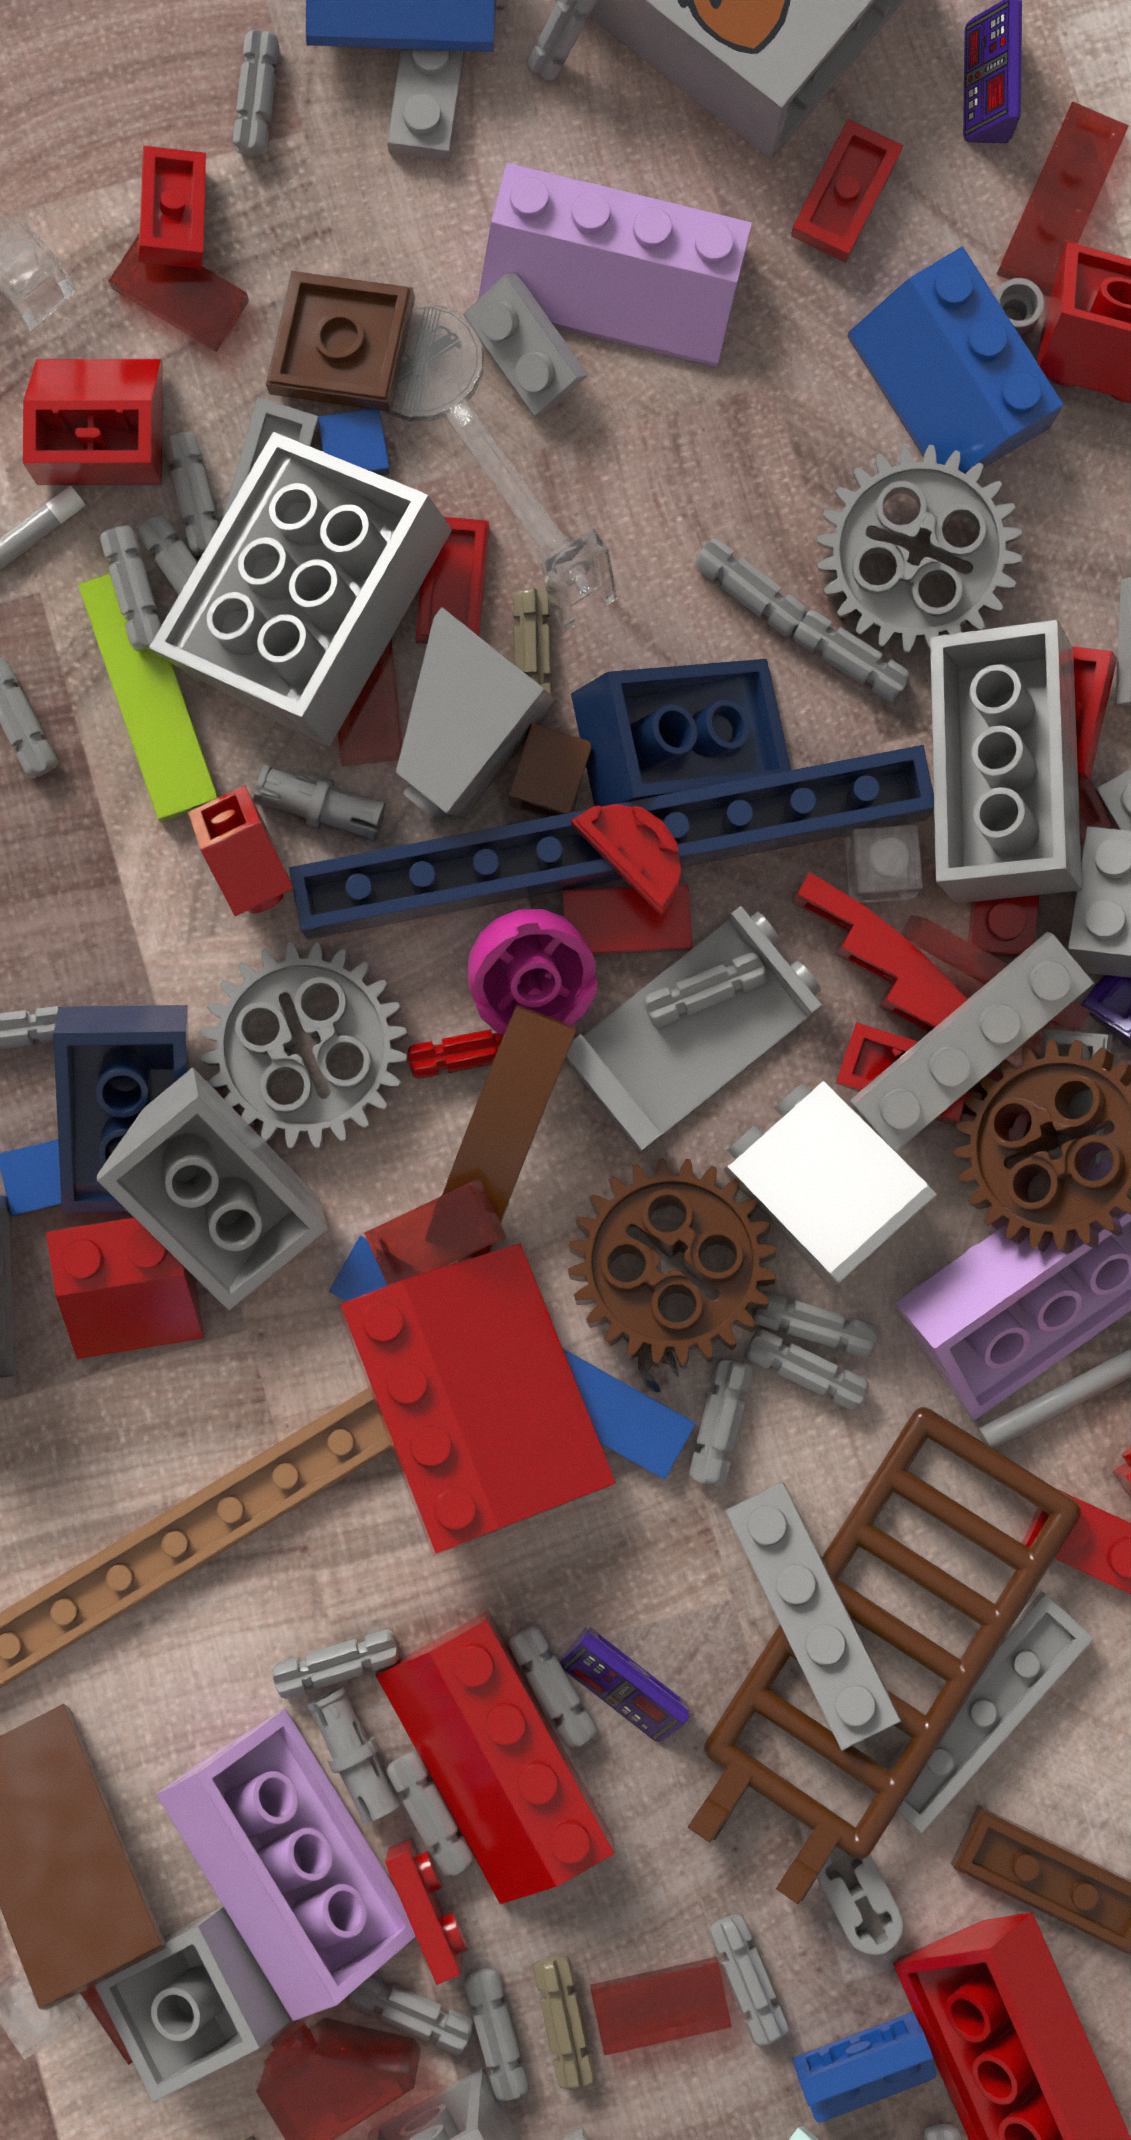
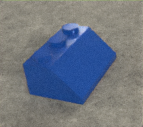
M306 0V45L494 52L496 0Z
M963 246L908 278L848 332V339L922 456L924 457L929 445H934L937 463L945 465L955 450L959 451L960 463L958 470L964 474L979 462L983 465V468L987 467L1050 429L1064 406Z

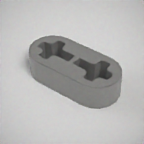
M871 1854L863 1860L854 1859L851 1862L852 1869L859 1883L850 1888H847L841 1874L837 1870L829 1873L825 1871V1868L833 1863L832 1856L830 1855L817 1879L848 1940L855 1949L864 1954L879 1955L888 1952L897 1945L902 1935L903 1921L900 1911ZM867 1896L873 1910L877 1914L888 1911L889 1916L881 1921L883 1933L872 1937L867 1929L858 1932L855 1930L863 1922L862 1915L855 1901Z

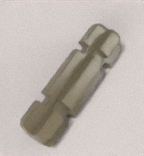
M527 588L517 591L513 595V618L519 619L520 625L513 627L514 665L552 695V684L546 683V676H552L551 625L544 624V618L550 617V595L546 590Z
M549 1956L537 1961L534 1964L533 1970L538 1991H545V1997L540 1999L550 2050L551 2053L557 2052L559 2057L553 2061L556 2079L560 2088L569 2090L579 2089L594 2081L595 2071L591 2053L584 2054L583 2050L589 2043L578 1991L571 1992L570 1986L575 1984L572 1963L568 1956Z

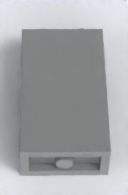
M742 906L738 907L730 914L725 923L584 1036L580 1034L572 1041L565 1061L639 1153L822 1006L815 997L821 991L815 978L799 961H796L791 966L775 948V945L781 941L779 935L767 919L758 911L749 916ZM750 952L756 953L761 959L767 975V981L763 986L743 993L740 989L735 992L736 996L690 1016L686 1012L679 1014V1020L663 1027H655L650 1021L644 1006V998L648 994L665 987L669 991L676 988L677 982L721 964L725 968L732 966L731 962L733 959Z

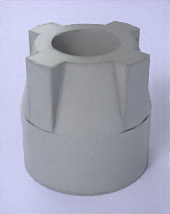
M1013 278L1004 282L996 291V299L1003 310L1014 308L1022 314L1023 321L1010 319L1020 336L1033 331L1044 308V297L1040 288L1032 281L1024 278Z

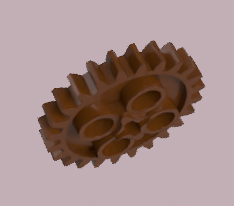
M1052 1039L1048 1040L1045 1058H1041L1034 1049L1025 1045L1022 1047L1023 1065L1016 1067L1005 1059L999 1064L1003 1078L998 1083L986 1076L980 1080L982 1087L988 1094L984 1100L976 1098L965 1099L964 1103L977 1114L974 1121L956 1123L955 1128L971 1138L970 1144L954 1149L953 1155L972 1164L970 1168L964 1170L957 1178L959 1182L967 1186H979L968 1200L971 1206L979 1210L992 1206L984 1220L988 1226L999 1229L1008 1223L1006 1238L1018 1244L1030 1232V1246L1042 1252H1045L1049 1246L1052 1236L1058 1250L1071 1253L1074 1247L1075 1235L1077 1234L1084 1244L1092 1248L1098 1247L1099 1236L1097 1228L1101 1226L1118 1237L1123 1234L1117 1216L1123 1211L1131 1215V1065L1123 1061L1112 1069L1114 1055L1102 1047L1090 1059L1089 1047L1079 1040L1074 1041L1066 1057L1063 1046ZM1091 1090L1093 1104L1089 1112L1079 1119H1071L1069 1116L1070 1101L1079 1092ZM1029 1112L1032 1121L1030 1131L1024 1138L1012 1142L1009 1138L1011 1122L1021 1113ZM1108 1123L1114 1124V1130L1109 1134L1089 1136L1103 1129ZM1063 1134L1070 1138L1071 1141L1065 1142L1061 1146L1063 1156L1057 1158L1048 1152L1059 1146L1057 1136ZM1110 1150L1113 1155L1111 1171L1104 1178L1091 1181L1088 1174L1091 1159L1101 1151ZM1019 1155L1031 1156L1015 1164L1012 1169H1008L1007 1162L1009 1159ZM1048 1172L1051 1179L1049 1193L1044 1199L1031 1203L1027 1191L1029 1183L1036 1175Z
M664 1158L659 1159L656 1167V1177L647 1178L638 1164L633 1165L634 1184L626 1187L620 1180L614 1176L611 1177L609 1182L614 1197L610 1201L595 1194L590 1197L591 1205L598 1214V1217L593 1219L578 1216L576 1220L577 1227L589 1237L588 1240L569 1242L570 1253L585 1259L584 1263L568 1268L569 1277L571 1280L588 1282V1285L574 1294L575 1302L577 1305L596 1304V1307L586 1318L587 1325L593 1328L608 1322L610 1326L604 1338L605 1344L611 1347L623 1337L629 1340L627 1356L632 1361L646 1347L652 1350L653 1365L656 1368L661 1366L666 1351L675 1352L681 1369L687 1368L689 1350L696 1348L708 1363L712 1362V1342L718 1339L726 1347L734 1350L737 1342L732 1328L735 1325L750 1332L756 1329V1323L747 1309L749 1307L763 1310L768 1309L770 1300L756 1288L757 1286L774 1285L776 1281V1273L760 1267L761 1263L776 1258L777 1254L776 1246L758 1244V1240L770 1232V1222L757 1221L750 1223L749 1219L757 1210L758 1202L752 1198L737 1204L735 1199L739 1191L740 1182L736 1179L729 1182L722 1189L716 1187L717 1168L711 1166L700 1180L693 1178V1167L690 1159H685L679 1175H670ZM665 1205L675 1206L685 1214L686 1220L676 1231L661 1232L650 1223L652 1213ZM631 1226L637 1227L668 1257H674L679 1251L684 1253L685 1270L695 1279L697 1278L700 1282L714 1288L719 1293V1297L716 1300L708 1299L685 1275L676 1269L670 1270L666 1275L662 1274L661 1258L643 1243L631 1238L627 1234V1229ZM711 1245H724L732 1250L736 1261L727 1271L720 1273L712 1272L701 1264L699 1257L702 1252ZM623 1254H634L645 1263V1270L638 1279L631 1282H621L615 1279L609 1272L613 1260ZM674 1293L690 1297L696 1306L693 1315L680 1323L665 1319L659 1312V1306L663 1299Z

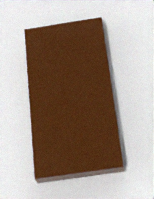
M65 1704L0 1736V1908L38 2008L44 2011L167 1948L72 1712Z

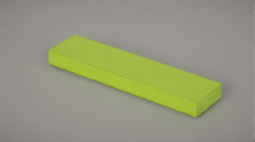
M110 573L78 584L157 819L162 823L186 815L188 812L219 798L173 664L154 654L150 649L136 651L132 647L125 628V623L129 620L124 619V616L121 614Z

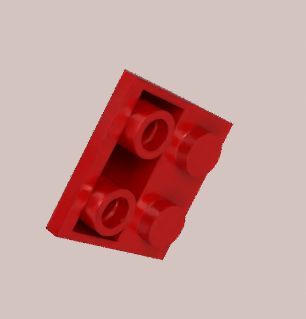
M36 359L23 400V464L37 485H162V360Z

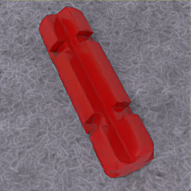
M489 1029L443 1038L442 1044L433 1045L432 1041L413 1044L407 1050L411 1074L414 1078L422 1079L439 1075V1070L447 1069L448 1073L492 1065L504 1035L500 1033L492 1034V1030Z

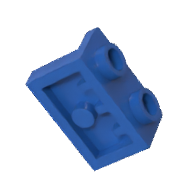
M914 2012L792 2058L808 2107L810 2106L815 2121L819 2123L931 2081L937 2075L932 2061L931 2050Z

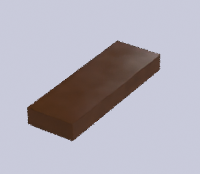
M980 1805L977 1806L951 1862L954 1869L1131 1955L1130 1879Z

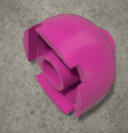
M517 909L498 916L481 931L469 952L468 986L480 1018L497 1033L503 1035L517 1004L566 1024H574L585 1015L596 996L598 985L595 977L596 962L587 940L565 917L544 909Z

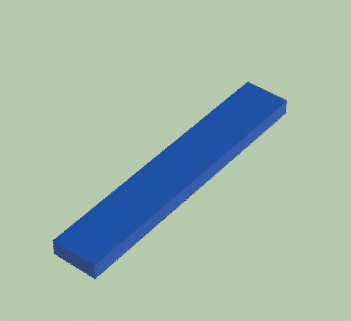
M360 1235L329 1292L345 1301H349L401 1280L426 1273V1271ZM563 1348L600 1444L657 1476L666 1479L696 1422Z

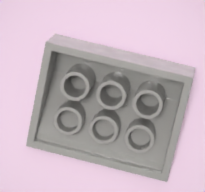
M273 432L149 649L154 654L276 723L330 747L452 532V528L429 495Z

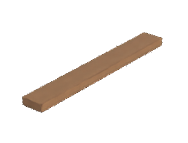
M369 1387L0 1613V1689L392 1449Z

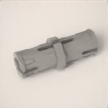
M267 764L263 766L256 784V788L260 789V791H256L253 797V801L257 805L262 804L306 818V825L319 829L323 823L368 837L372 841H375L383 821V817L380 816L384 814L386 809L385 801H377L333 787L334 781L331 779L320 777V780L316 782L274 769Z
M345 1686L323 1694L308 1703L307 1708L319 1727L332 1756L328 1759L329 1766L333 1773H340L344 1784L351 1794L362 1824L378 1820L400 1806V1802L388 1783L376 1755L380 1748L374 1737L368 1738L363 1726L360 1724Z

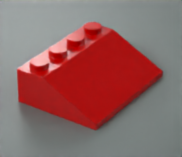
M521 1243L401 1280L340 1304L341 1316L433 1557L616 1484Z

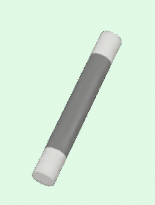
M71 485L0 538V571L86 506Z

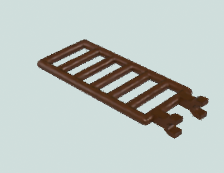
M926 1407L916 1409L835 1535L822 1559L851 1618L945 1680L946 1683L926 1715L887 1690L902 1719L901 1722L894 1726L911 1737L890 1771L854 1746L841 1751L832 1731L770 1690L789 1657L791 1656L797 1660L779 1624L705 1742L704 1751L706 1756L725 1769V1771L692 1819L688 1828L709 1843L712 1839L716 1840L748 1786L805 1824L813 1831L776 1887V1890L796 1904L804 1900L835 1847H838L857 1860L867 1858L1081 1516L1080 1505L1074 1499L933 1410ZM927 1438L1050 1515L1030 1548L908 1471ZM893 1492L1016 1570L996 1603L991 1602L873 1525ZM859 1547L981 1626L961 1659L839 1580ZM755 1711L876 1793L856 1827L735 1745Z

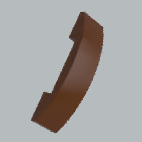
M517 1004L460 1145L427 1240L472 1258L490 1253L545 1108L577 1031L576 1027Z

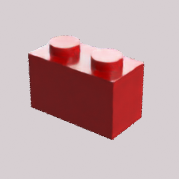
M246 785L188 812L199 848L235 917L246 911L250 914H257L269 910L283 899V893L293 889L279 851Z

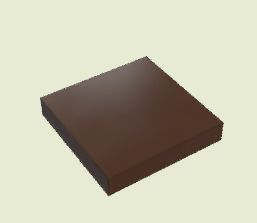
M291 271L266 381L269 394L391 412L415 302L413 287Z

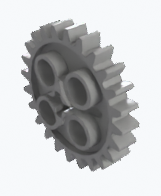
M934 445L928 446L922 462H914L909 448L902 446L900 465L894 467L880 453L876 455L878 474L871 477L858 467L853 470L855 481L859 487L855 493L839 486L835 490V495L845 506L843 512L824 510L823 519L835 527L836 531L835 533L817 536V545L832 550L834 556L823 559L817 563L819 572L836 573L837 579L824 588V593L826 597L844 594L847 598L837 611L840 619L850 616L855 612L861 615L856 628L858 636L865 634L873 625L880 628V648H884L895 634L902 636L904 654H910L916 637H924L931 653L930 637L939 636V634L945 632L947 635L962 633L960 626L965 622L976 631L984 630V621L979 613L982 607L998 614L1004 607L993 594L994 590H1014L1016 582L1004 574L1002 570L1003 567L1017 566L1022 562V555L1006 550V544L1021 538L1022 529L1003 527L1002 521L1007 519L1015 511L1016 507L1014 503L995 506L993 499L999 493L1002 483L996 481L982 488L978 484L983 465L980 462L973 466L966 474L959 471V451L955 450L946 464L942 465L936 461ZM907 494L916 500L920 513L914 521L906 525H897L886 518L883 506L893 495ZM956 516L968 517L977 526L978 538L970 546L963 548L954 547L943 537L942 527L945 522ZM869 527H875L910 544H914L919 535L926 536L930 539V551L951 559L968 562L972 566V571L969 574H964L930 557H924L919 566L912 565L908 562L909 551L906 548L871 539L866 535V530ZM870 554H886L894 561L896 573L886 584L872 585L861 576L860 565ZM940 575L950 580L954 586L955 596L949 604L944 607L934 608L922 601L918 588L927 577Z
M293 942L287 943L285 961L277 962L275 957L267 949L262 950L264 969L256 972L249 965L241 962L239 968L245 982L240 987L224 980L220 983L224 992L231 998L227 1006L217 1003H209L207 1006L211 1013L221 1019L219 1027L204 1028L200 1032V1035L217 1042L216 1050L200 1056L201 1062L219 1066L221 1072L214 1075L207 1082L214 1089L228 1087L230 1093L224 1100L233 1109L240 1106L245 1108L241 1117L250 1127L259 1120L263 1121L261 1138L267 1143L274 1139L280 1129L285 1130L286 1144L290 1149H296L302 1133L309 1134L314 1148L322 1149L324 1131L332 1129L335 1136L344 1143L348 1141L346 1122L353 1119L366 1130L371 1127L364 1111L369 1104L384 1111L388 1110V1104L379 1094L382 1086L401 1088V1081L388 1072L390 1065L408 1063V1056L392 1049V1042L407 1037L408 1030L404 1027L389 1026L388 1020L395 1017L402 1010L399 1002L380 1004L378 1000L389 988L388 983L385 980H380L367 986L365 981L369 975L370 965L364 961L351 972L346 970L348 953L342 948L334 955L331 962L324 961L323 947L319 942H314L308 959H301L300 953ZM322 988L335 991L339 997V1006L334 1016L323 1021L309 1018L305 1006L310 994ZM285 993L291 996L304 1031L311 1038L320 1037L321 1043L313 1047V1054L330 1089V1095L326 1099L319 1097L307 1062L300 1055H290L289 1049L297 1045V1038L280 1003V997ZM265 1012L276 1015L279 1020L280 1029L275 1040L268 1045H253L247 1035V1028L251 1019ZM341 1047H356L363 1053L364 1058L363 1068L360 1073L348 1080L335 1078L330 1070V1060L334 1052ZM289 1070L300 1073L304 1081V1091L299 1100L288 1105L276 1103L271 1092L272 1082L276 1076Z

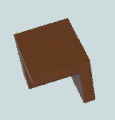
M532 723L509 792L510 807L545 818L574 812L577 803V792L591 752V743L587 740Z

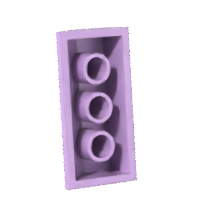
M506 162L490 224L478 299L505 274L517 273L557 329L717 368L747 252L752 222Z
M1105 1155L1101 1157L1099 1164H1091L1088 1167L1091 1181L1100 1180L1111 1171L1113 1163ZM1123 1211L1117 1216L1123 1232L1119 1237L1101 1226L1097 1228L1099 1236L1098 1247L1092 1248L1084 1244L1077 1234L1075 1235L1074 1247L1071 1253L1058 1250L1053 1236L1045 1252L1032 1248L1029 1239L1030 1232L1018 1244L1006 1238L1007 1223L895 1302L914 1338L973 1421L1131 1311L1130 1214Z
M286 1709L276 1713L208 1756L156 1794L293 2021L338 2005L416 1937L395 1887Z

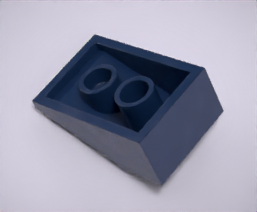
M767 659L610 671L571 693L579 736L581 739L591 743V752L586 769L594 806L601 805L602 807L791 770Z
M188 1005L58 1007L53 1040L62 1214L128 1212L97 1181V1174L143 1108L189 1071Z

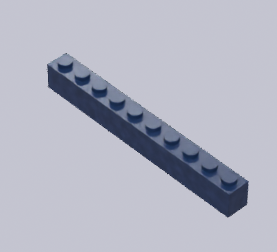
M924 745L619 804L629 807H642L664 822L677 842L682 868L925 821L934 811V793ZM586 810L289 867L300 930L307 940L624 878L571 825V820Z

